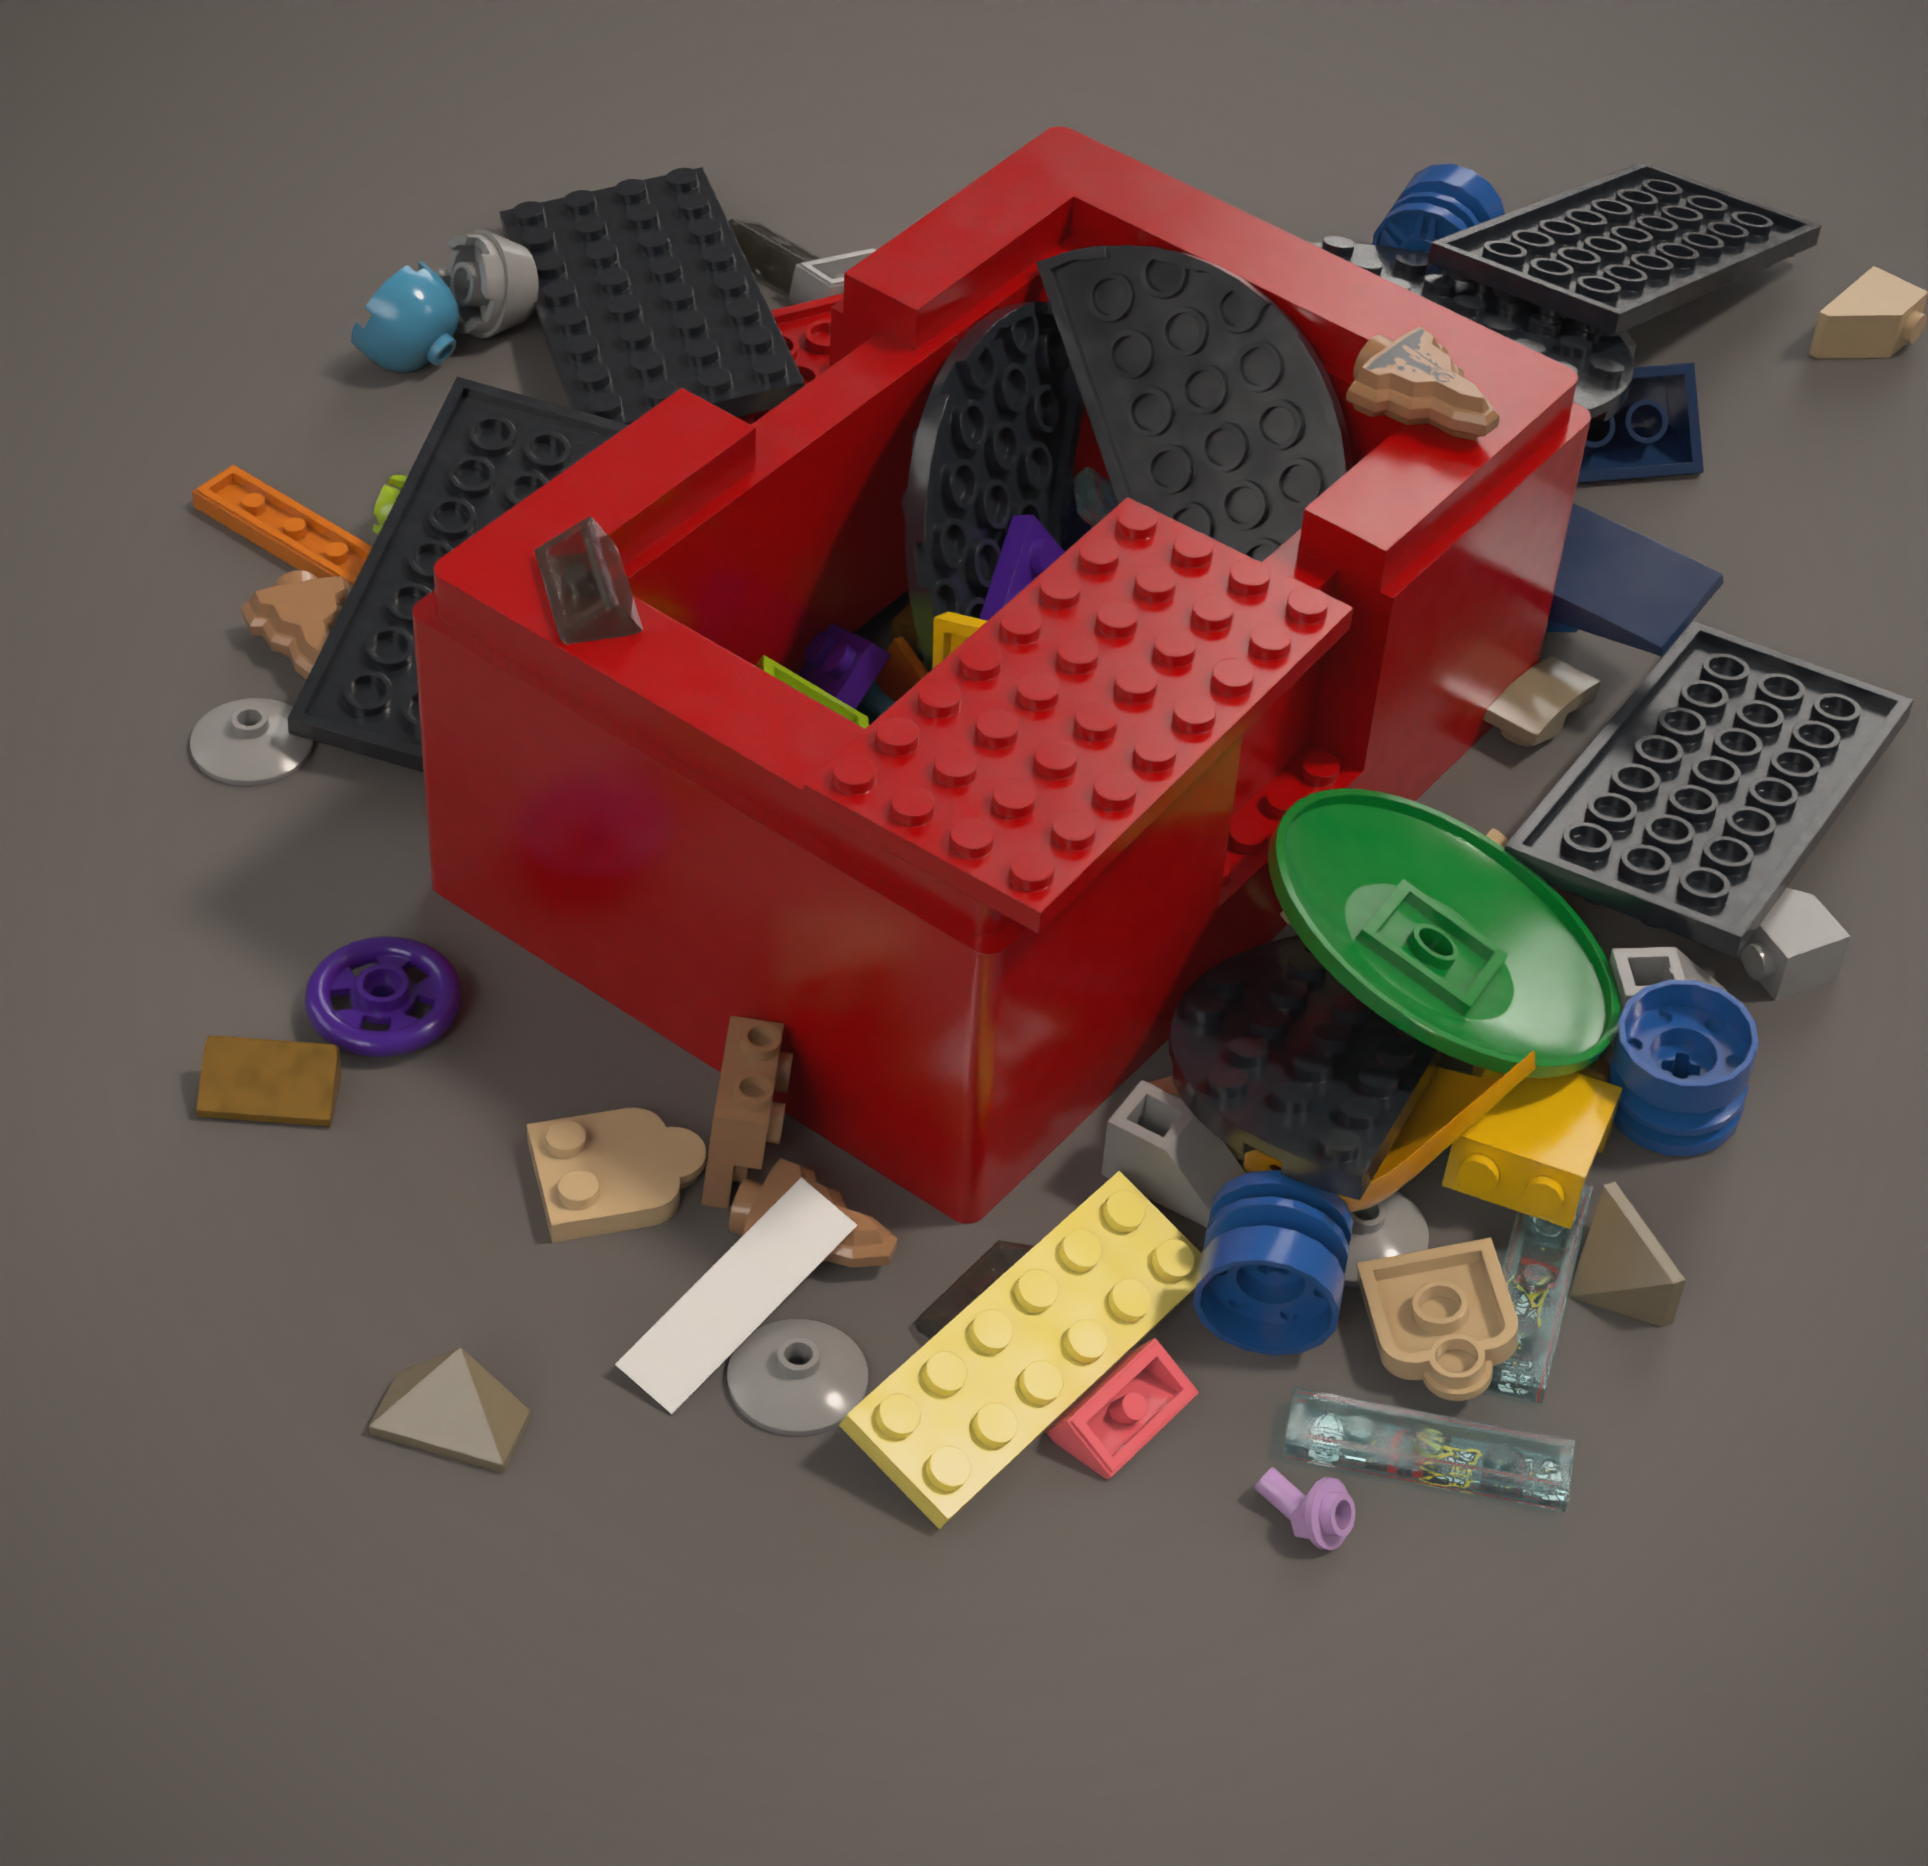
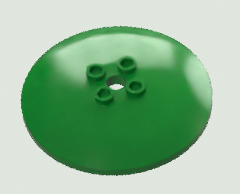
M1351 788L1323 790L1298 800L1287 810L1274 829L1268 850L1269 873L1273 889L1290 924L1307 948L1338 982L1379 1016L1400 1030L1451 1057L1504 1074L1508 1073L1532 1051H1535V1070L1527 1076L1532 1078L1559 1077L1585 1069L1598 1059L1613 1040L1621 1015L1620 997L1612 969L1601 947L1577 913L1543 878L1506 852L1504 847L1467 824L1421 803L1379 791Z

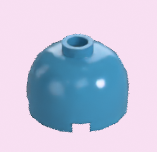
M423 261L418 262L419 271L415 272L407 265L385 281L364 307L372 314L365 328L356 322L352 329L351 342L372 362L385 370L404 373L420 370L429 363L438 366L451 355L456 347L457 342L453 339V336L458 327L459 306L448 285Z

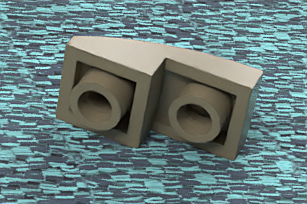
M1550 656L1532 666L1511 683L1489 706L1483 720L1500 728L1501 735L1510 742L1522 746H1535L1559 735L1568 713L1594 702L1601 681Z

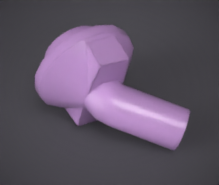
M1272 1467L1254 1487L1256 1491L1291 1521L1295 1537L1310 1539L1318 1549H1336L1342 1544L1354 1526L1355 1505L1345 1485L1339 1479L1324 1477L1316 1481L1305 1496L1280 1472Z

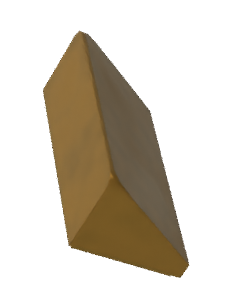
M210 1035L206 1039L203 1051L196 1108L197 1117L331 1127L342 1080L339 1048L336 1045Z

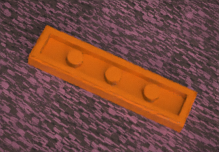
M234 464L192 491L193 505L196 509L296 569L310 572L317 578L343 576L349 584H354L373 547Z

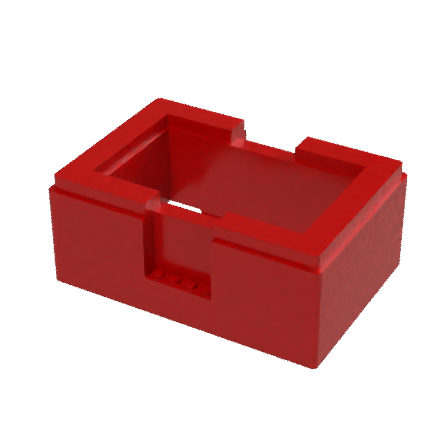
M1051 127L844 273L843 299L831 307L829 368L750 425L681 388L435 563V590L419 600L412 609L432 888L446 900L720 1073L730 1016L783 1023L784 1029L780 1051L793 1053L788 1091L787 1093L774 1091L772 1101L786 1103L785 1114L953 1220L963 1224L976 1223L982 1220L1170 1038V1028L1175 1008L1183 994L1199 977L1209 969L1236 954L1269 943L1288 925L1280 915L1283 909L1273 889L1269 873L1268 850L1274 829L1293 804L1312 793L1339 788L1379 791L1416 801L1494 726L1484 721L1483 718L1486 710L1496 698L1520 675L1539 663L1591 420L1590 412L1585 407L1573 402L1578 375L1572 368L1088 136L1068 127ZM1133 245L1158 247L1201 258L1219 265L1249 282L1269 297L1295 323L1312 345L1326 369L1341 404L1349 434L1353 467L1304 509L1301 529L1268 556L1263 563L1353 607L1351 626L1328 651L1038 934L804 806L803 784L864 731L865 728L755 665L762 655H765L798 675L805 664V650L818 633L826 631L831 623L854 633L908 590L905 556V517L902 512L901 502L903 493L908 485L912 457V435L919 427L926 401L940 370L961 338L977 322L1000 308L1031 301L1049 302L1036 264L1038 261L1063 252L1092 246ZM1420 326L1432 334L1437 343L1448 350V355L1453 363L1464 370V378L1474 383L1500 415L1498 427L1486 436H1479L1476 440L1452 436L1429 423L1406 425L1386 415L1372 418L1355 410L1353 404L1346 400V393L1355 380L1353 369L1364 345L1373 336L1378 334L1395 341L1405 333ZM1083 405L1072 481L1090 489L1103 477H1106L1109 481L1110 478L1085 405Z

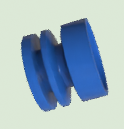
M1455 164L1431 165L1415 173L1374 232L1372 245L1429 253L1431 242L1504 215L1502 199L1490 182L1471 169Z
M1666 980L1641 989L1626 1002L1618 1020L1613 1047L1614 1057L1610 1064V1075L1607 1083L1623 1088L1613 1121L1622 1134L1638 1146L1666 1156H1695L1717 1149L1735 1134L1743 1115L1745 1098L1749 1089L1748 1081L1753 1071L1759 1045L1756 1022L1744 1004L1722 988L1697 980Z
M1279 1170L1247 1172L1225 1182L1212 1198L1204 1250L1202 1251L1193 1306L1201 1323L1220 1340L1244 1351L1274 1356L1300 1354L1322 1345L1336 1331L1345 1280L1344 1274L1353 1229V1219L1347 1204L1337 1194L1293 1180L1282 1175Z

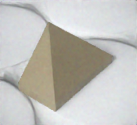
M1614 1181L1605 1184L1598 1200L1568 1297L1660 1327L1672 1324L1686 1279L1617 1183Z
M459 1347L397 1372L369 1425V1432L372 1436L504 1474L531 1420V1412L529 1408L475 1359Z

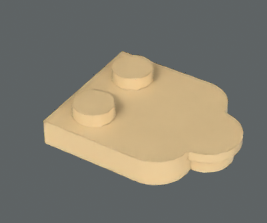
M623 1108L527 1124V1142L552 1243L650 1227L668 1221L679 1209L680 1189L693 1184L706 1164V1146L696 1133L681 1127H665L664 1122L658 1115L642 1108Z
M1491 1237L1356 1263L1357 1281L1380 1359L1384 1367L1393 1375L1406 1380H1423L1426 1387L1436 1396L1451 1401H1464L1482 1394L1491 1383L1493 1366L1505 1362L1516 1351L1518 1346V1318Z

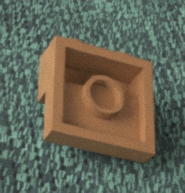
M730 1016L713 1116L701 1205L728 1209L732 1182L742 1183L747 1179L748 1168L762 1170L766 1142L780 1144L786 1103L773 1102L774 1091L787 1093L793 1053L780 1051L784 1029L783 1023Z

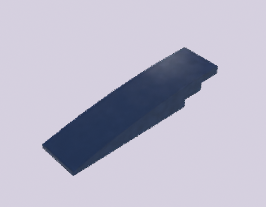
M1573 503L1548 620L1663 657L1724 583L1723 574L1645 535Z

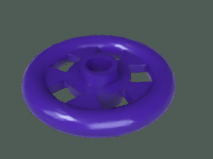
M371 937L349 943L328 955L311 974L305 990L304 1003L308 1019L313 1028L330 1044L360 1056L393 1057L426 1047L450 1028L458 1016L461 1007L462 985L458 973L451 962L443 954L427 944L403 937ZM377 964L363 970L357 978L352 970L364 965ZM410 967H415L424 972L428 977L419 984H414L408 978L405 971ZM350 994L352 1009L334 1011L331 1005V997ZM419 1001L432 1005L431 1010L421 1019L409 1016ZM365 1021L381 1025L390 1024L389 1031H370L361 1028Z

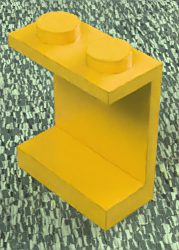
M1485 1069L1482 1077L1500 1079L1505 1074ZM1576 1072L1559 1077H1526L1452 1143L1441 1186L1571 1229L1585 1180L1597 1152L1603 1153L1609 1139L1623 1088Z

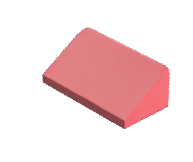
M1154 1338L1129 1352L1053 1423L1045 1433L1055 1444L1107 1480L1174 1418L1199 1391L1158 1340Z

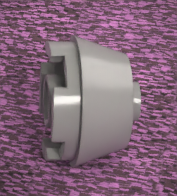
M475 229L468 234H458L450 238L446 245L453 251L450 254L448 268H438L437 274L451 289L459 306V321L456 332L471 334L478 339H485L527 321L535 309L534 302L538 298L537 268L528 249L484 229Z

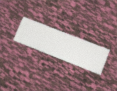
M800 1178L615 1365L668 1412L673 1414L854 1230L857 1224L803 1178Z

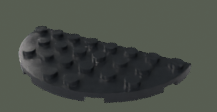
M1327 236L1323 238V243H1311L1572 368L1578 375L1573 402L1585 407L1590 412L1591 418L1605 422L1618 413L1625 404L1634 373V363L1629 348L1619 335L1613 337L1599 336L1589 332L1585 328L1586 324L1569 317L1554 318L1544 315L1538 310V305L1528 301L1500 298L1492 293L1491 287L1484 284L1453 280L1446 275L1447 270L1427 263L1429 256L1427 252L1379 245L1355 244L1352 240L1340 236Z
M1092 246L1063 252L1036 262L1118 504L1128 497L1255 560L1263 562L1301 529L1304 509L1353 467L1349 434L1341 404L1329 375L1315 350L1295 323L1269 297L1243 278L1219 265L1193 255L1151 246Z
M1031 301L1011 304L993 311L977 322L961 338L946 359L926 401L919 427L912 435V457L908 485L903 493L901 506L905 517L906 570L909 597L917 632V651L920 658L925 661L928 672L932 670L934 617L946 612H952L979 619L1013 515H1034L1062 547L1084 402L1050 302Z
M1299 935L1282 938L1243 951L1219 963L1199 977L1183 994L1175 1008L1169 1040V1055L1173 1064V1083L1183 1102L1194 1116L1215 1136L1241 1154L1258 1150L1281 1161V1174L1318 1189L1356 1200H1361L1446 1055L1400 1030L1356 998L1317 960Z

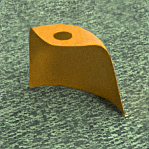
M1532 1051L1500 1079L1477 1077L1438 1067L1361 1200L1338 1195L1347 1204L1349 1212L1371 1208L1392 1196L1418 1175L1535 1070V1051ZM1258 1150L1247 1152L1244 1158L1243 1170L1246 1172L1281 1171L1282 1168L1281 1161Z

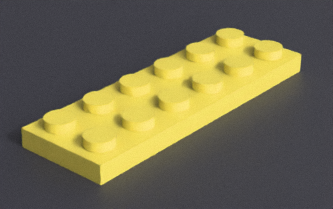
M1118 1171L844 1417L839 1426L940 1530L1195 1290L1202 1253Z

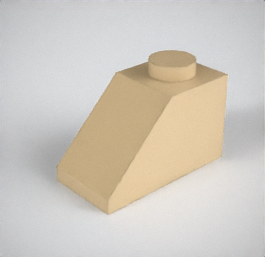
M1873 266L1820 311L1809 355L1817 359L1891 358L1905 344L1915 343L1922 334L1927 323V315L1923 314L1928 291Z

